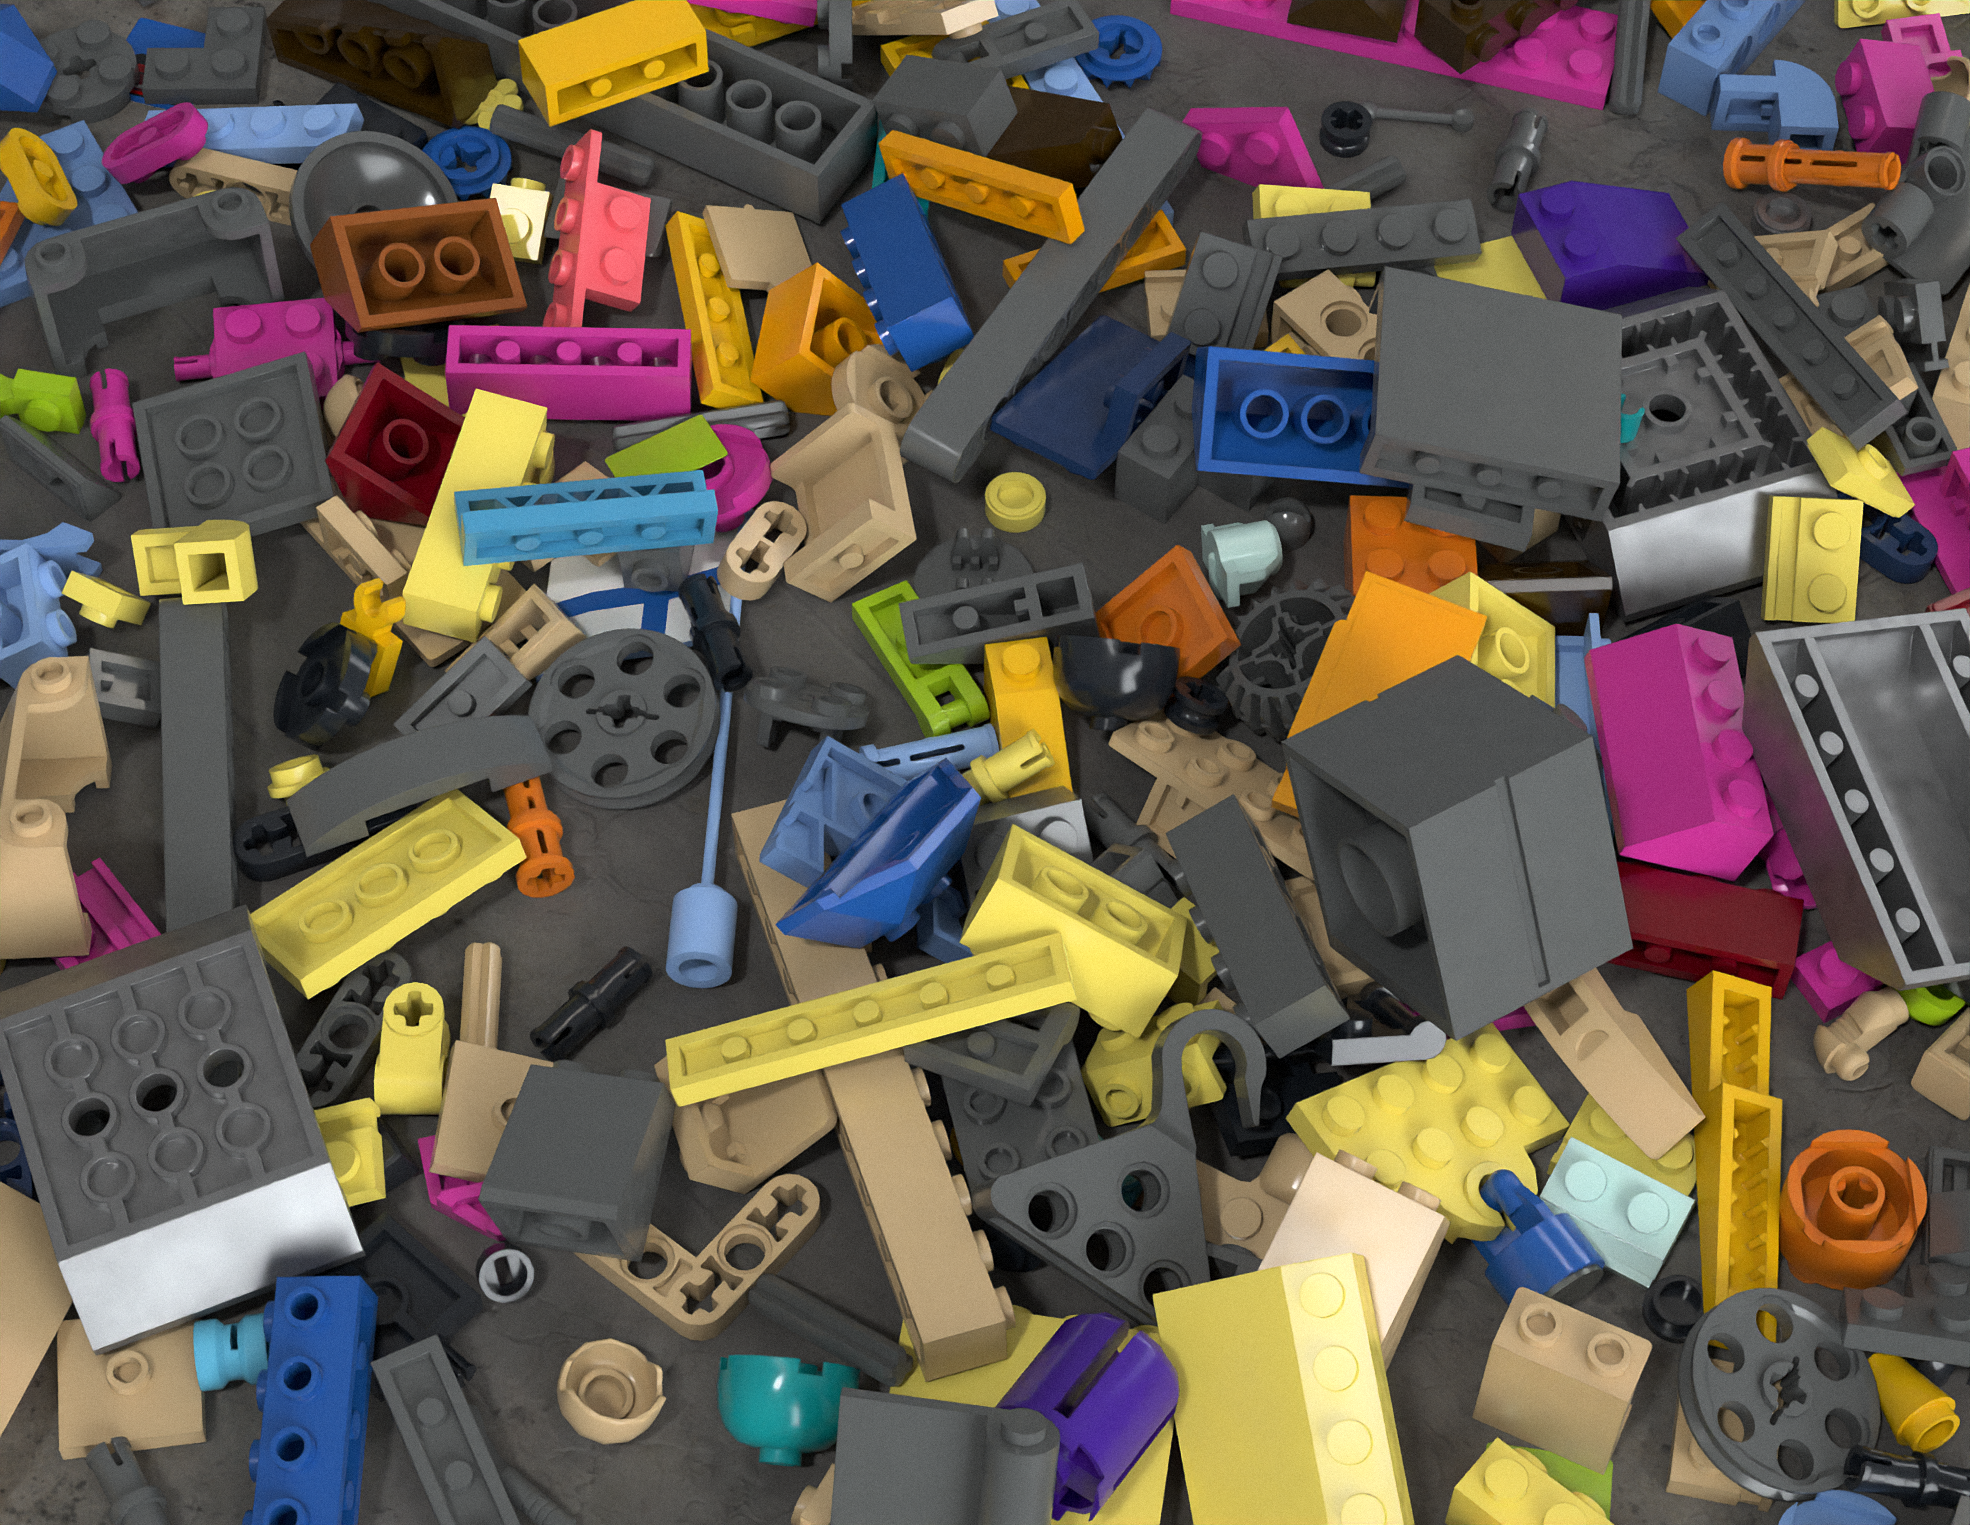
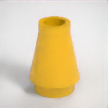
M1874 1353L1867 1359L1876 1380L1880 1407L1898 1444L1903 1446L1909 1445L1913 1452L1928 1453L1943 1445L1954 1435L1960 1425V1419L1954 1412L1956 1406L1954 1399L1901 1356Z

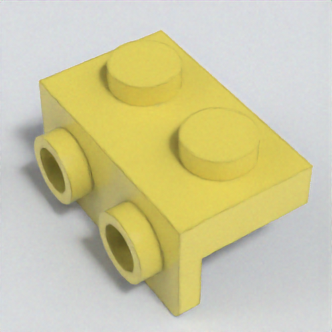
M1219 1000L1195 1006L1187 1002L1173 1005L1164 1010L1160 1015L1153 1016L1139 1038L1123 1030L1112 1031L1103 1028L1099 1032L1097 1040L1081 1069V1075L1106 1125L1114 1127L1148 1117L1152 1103L1151 1056L1158 1037L1169 1024L1185 1015L1204 1009L1223 1010ZM1209 1034L1194 1035L1188 1041L1182 1053V1075L1188 1108L1219 1101L1223 1098L1227 1089L1212 1059L1220 1039Z

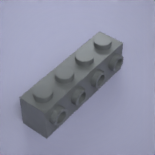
M1233 794L1165 833L1176 856L1175 859L1167 863L1170 872L1184 895L1189 897L1193 894L1198 904L1189 909L1190 916L1207 944L1215 941L1219 953L1211 957L1212 964L1227 990L1231 993L1237 989L1242 1001L1233 1006L1234 1012L1253 1028L1259 1039L1263 1037L1280 1059L1351 1019L1258 826L1236 796Z

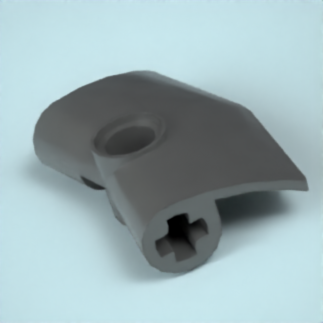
M1945 91L1931 92L1922 98L1907 161L1901 165L1899 182L1895 189L1886 191L1863 220L1861 226L1863 236L1869 245L1883 254V258L1907 278L1939 280L1941 296L1951 291L1970 266V101L1963 96Z

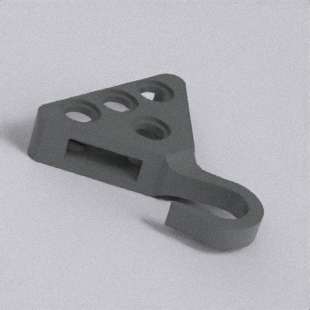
M1219 1009L1199 1010L1178 1018L1162 1031L1154 1045L1151 1056V1111L1147 1119L1137 1128L981 1182L977 1185L972 1195V1206L979 1218L1140 1326L1152 1325L1158 1327L1155 1308L1147 1301L1143 1291L1144 1281L1150 1272L1157 1274L1163 1280L1166 1291L1211 1281L1195 1157L1197 1146L1191 1127L1182 1075V1053L1186 1044L1194 1035L1209 1034L1215 1036L1230 1049L1235 1061L1234 1085L1242 1127L1248 1129L1259 1125L1261 1087L1266 1076L1264 1048L1253 1028L1242 1018L1228 1011ZM1127 1175L1137 1179L1144 1191V1201L1138 1211L1128 1207L1122 1197L1121 1187ZM1034 1195L1043 1197L1052 1208L1053 1220L1046 1232L1037 1229L1029 1218L1028 1207ZM1093 1233L1102 1237L1109 1248V1261L1103 1270L1095 1268L1089 1262L1086 1255V1244Z

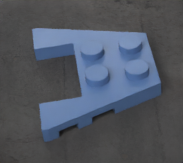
M826 736L811 750L760 853L759 862L808 888L824 874V852L838 857L907 781L831 737ZM948 886L929 903L917 906L916 910L921 916L917 922V948L945 963L974 956L969 947L959 943L963 932L959 918L967 912L960 891Z

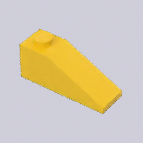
M1047 637L984 644L983 688L990 712V723L997 736L999 751L1025 736L1031 729H1034L1041 737V740L1038 741L1039 744L1045 742L1055 762L1050 768L1046 767L1007 791L1008 798L1062 785L1073 792L1059 694L1054 683L1053 663Z

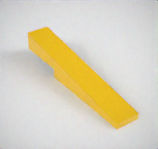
M1714 970L1686 989L1692 1097L1705 1115V1118L1694 1127L1704 1314L1736 1293L1756 1288L1778 1289L1782 1099L1769 1096L1772 987ZM1758 1310L1756 1313V1323L1759 1331L1766 1339L1776 1343V1318L1769 1312ZM1708 1341V1345L1729 1350L1723 1343L1719 1341Z

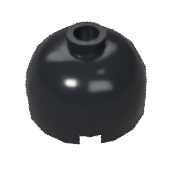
M1056 635L1053 655L1054 683L1059 697L1070 710L1090 716L1089 729L1114 732L1127 726L1128 721L1149 719L1163 709L1174 690L1178 675L1180 648L1143 642L1141 644L1122 642L1118 639Z

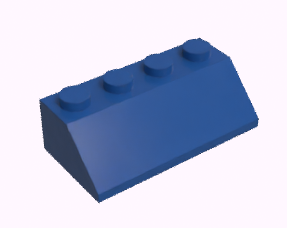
M1212 346L1197 348L1192 397L1196 471L1409 488V483L1359 473L1360 453L1371 426L1374 360Z

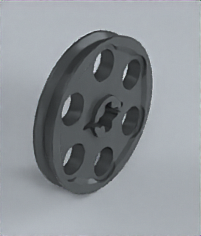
M635 628L616 629L593 635L561 654L545 671L538 682L528 716H531L551 761L553 771L546 774L551 782L572 799L588 806L607 810H626L644 807L659 802L679 791L706 764L715 747L720 729L719 699L711 677L700 658L685 644L671 636L653 630ZM635 651H645L653 655V662L645 672L630 675L621 671V664L629 654ZM588 674L595 679L592 689L584 696L569 698L562 694L563 685L574 675ZM691 683L700 688L699 697L689 706L679 708L667 703L668 694L679 684ZM626 709H632L636 718H629L625 721L623 728H616L613 719L622 718ZM571 729L581 733L580 743L573 751L565 754H556L549 750L550 740L558 732ZM680 739L688 744L687 752L678 762L662 764L654 759L655 751L664 741ZM618 762L628 767L625 779L614 787L605 788L595 783L597 772L608 763Z
M1756 1288L1736 1293L1706 1312L1689 1331L1683 1343L1678 1363L1677 1381L1681 1407L1688 1427L1697 1444L1707 1458L1727 1478L1747 1491L1764 1498L1783 1502H1801L1814 1499L1817 1493L1833 1490L1844 1484L1848 1477H1854L1853 1475H1844L1845 1459L1850 1449L1856 1444L1874 1449L1880 1427V1400L1876 1380L1862 1350L1842 1347L1840 1321L1819 1304L1797 1293L1775 1288ZM1758 1310L1769 1312L1779 1322L1782 1330L1780 1343L1771 1342L1761 1334L1756 1323V1313ZM1709 1340L1719 1341L1729 1349L1734 1360L1732 1373H1725L1713 1365L1707 1351ZM1816 1347L1826 1349L1836 1358L1840 1370L1838 1381L1825 1377L1818 1370L1814 1359ZM1784 1377L1780 1382L1782 1387L1780 1397L1787 1404L1776 1410L1779 1405L1776 1401L1778 1390L1771 1384ZM1719 1408H1727L1740 1418L1744 1427L1742 1442L1729 1439L1721 1431L1717 1419ZM1827 1415L1838 1417L1847 1426L1851 1437L1848 1449L1839 1447L1830 1440L1825 1428ZM1779 1445L1789 1447L1800 1458L1803 1466V1475L1800 1480L1790 1478L1779 1467L1777 1461Z

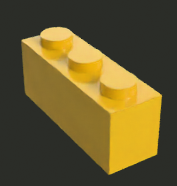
M634 0L518 40L522 81L549 127L709 72L706 30L687 0Z

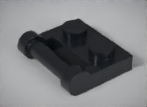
M1373 981L1364 986L1359 994L1348 995L1346 992L1337 989L1351 1019L1306 1044L1331 1066L1431 1059L1440 1054L1445 1047L1446 1034L1422 1015H1417L1402 1004L1398 997L1378 982ZM1382 1024H1386V1025L1389 1026L1391 1029H1387V1028H1386L1384 1025H1382Z

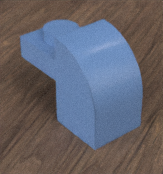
M1775 59L1770 76L1719 74L1710 111L1711 130L1768 132L1769 145H1774L1776 141L1783 139L1793 141L1800 149L1833 151L1839 129L1836 102L1831 88L1818 74L1797 63Z

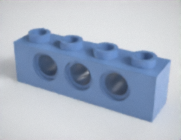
M1707 0L1668 44L1658 93L1706 117L1711 111L1719 74L1742 75L1806 0Z

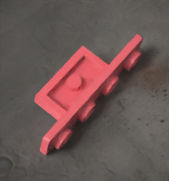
M590 129L575 145H569L561 161L560 177L566 179L564 197L558 205L554 219V228L556 231H560L558 250L555 252L549 267L548 279L550 283L554 284L553 302L549 305L544 317L543 327H582L585 299L628 312H632L641 301L651 198L597 182L602 132Z

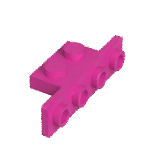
M1970 447L1952 451L1948 466L1905 476L1897 473L1915 504L1914 507L1907 511L1909 516L1927 528L1937 540L1938 551L1934 563L1952 595L1970 587Z

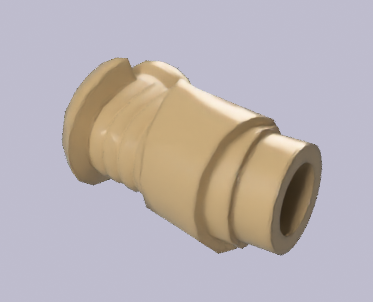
M1889 986L1880 991L1862 992L1842 1014V1017L1838 1018L1828 1027L1817 1026L1813 1039L1814 1050L1819 1064L1826 1073L1836 1072L1841 1079L1851 1081L1859 1078L1866 1072L1869 1063L1867 1051L1896 1030L1897 1026L1909 1019V1011L1901 995Z

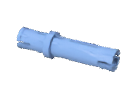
M991 723L984 724V726L928 737L881 749H876L874 744L859 747V754L906 781H909L945 758L952 763L956 770L971 768L970 761L980 755L989 758L999 752L997 736Z

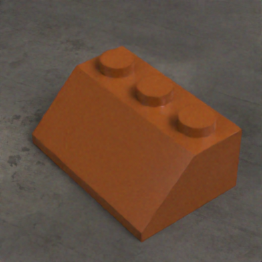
M496 198L330 216L310 244L325 301L357 332L521 312L528 307Z

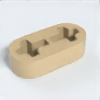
M778 501L766 502L758 507L729 544L717 568V579L722 588L730 595L741 600H756L765 595L783 572V562L797 552L806 535V521L802 514L793 506ZM776 528L782 533L773 543L766 539L765 536L767 532ZM752 558L759 565L757 569L749 574L741 568Z

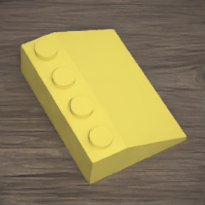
M1351 1252L1277 1266L1152 1294L1162 1350L1178 1373L1180 1391L1174 1419L1194 1525H1415L1363 1255Z

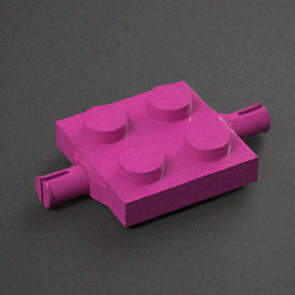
M324 298L213 308L214 339L209 354L185 357L175 356L174 371L177 382L203 378L214 379L305 351L313 365L321 410H323V404L328 392L343 377L345 365L371 362L380 363V360L369 361L356 357L353 353L354 343L352 341L342 342L341 335L336 328L335 310Z

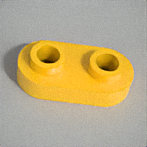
M12 128L0 142V169L8 178L19 200L17 203L18 208L26 218L38 225H62L75 210L78 203L55 153L35 134L22 128Z

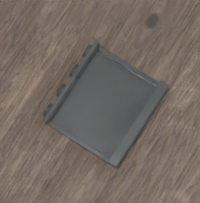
M1385 266L1369 305V313L1377 315L1370 431L1360 453L1359 473L1601 522L1620 484L1622 315Z

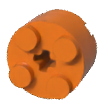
M1836 1130L1824 1133L1812 1140L1810 1146L1796 1156L1789 1168L1780 1192L1779 1249L1788 1261L1789 1270L1796 1279L1803 1283H1817L1837 1290H1843V1287L1863 1290L1886 1284L1894 1278L1909 1252L1925 1215L1927 1191L1918 1167L1909 1157H1907L1905 1162L1898 1154L1889 1149V1141L1866 1131Z

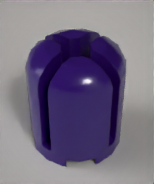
M1107 1312L1082 1313L1064 1321L995 1406V1408L1009 1410L1015 1408L1036 1410L1046 1419L1052 1421L1059 1429L1060 1447L1052 1519L1059 1521L1066 1511L1079 1514L1090 1513L1089 1521H1092L1175 1413L1179 1398L1178 1373L1160 1345L1147 1333L1140 1330L1133 1336L1122 1352L1119 1353L1117 1348L1128 1336L1130 1324L1128 1321Z

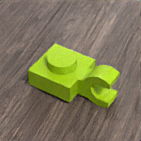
M18 369L14 379L0 374V419L5 415L19 414L21 422L41 431H61L80 434L87 415L76 377Z

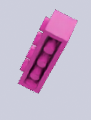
M449 325L445 367L449 408L460 415L467 413L475 390L480 389L547 407V419L645 421L691 414V329Z

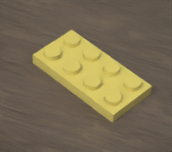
M455 789L430 799L250 915L265 960L309 1000L319 992L334 986L341 978L376 955L391 949L396 942L430 920L443 915L450 907L473 892L497 880L504 872L527 857L517 836L462 792Z

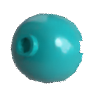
M728 1355V1358L720 1357L716 1384L717 1409L724 1428L737 1442L760 1449L758 1463L801 1467L802 1453L824 1451L837 1442L842 1387L859 1389L860 1370L846 1365L823 1362L822 1371H818V1366L801 1363V1359L764 1355Z

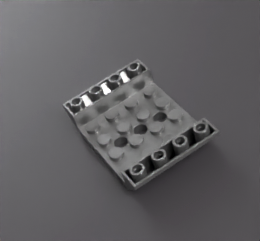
M246 904L0 992L1 1074L57 1263L96 1356L275 1290L277 1277L312 1276L366 1256L346 1196L334 1172L265 968L267 963ZM226 1061H237L244 1065L242 1076L234 1084L227 1087H217L208 1083L209 1076L217 1065ZM161 1085H170L177 1088L175 1100L166 1109L153 1112L142 1108L143 1099L151 1089ZM95 1109L106 1110L110 1113L108 1124L98 1134L83 1136L75 1133L76 1124L85 1113Z

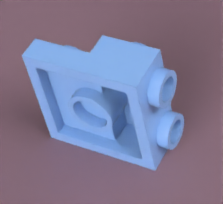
M28 543L0 555V679L2 678L14 689H16L22 673L30 665L48 657H68L67 646L77 641L74 625L69 616L60 608L59 597L64 595L62 591L67 579L55 561L45 560Z

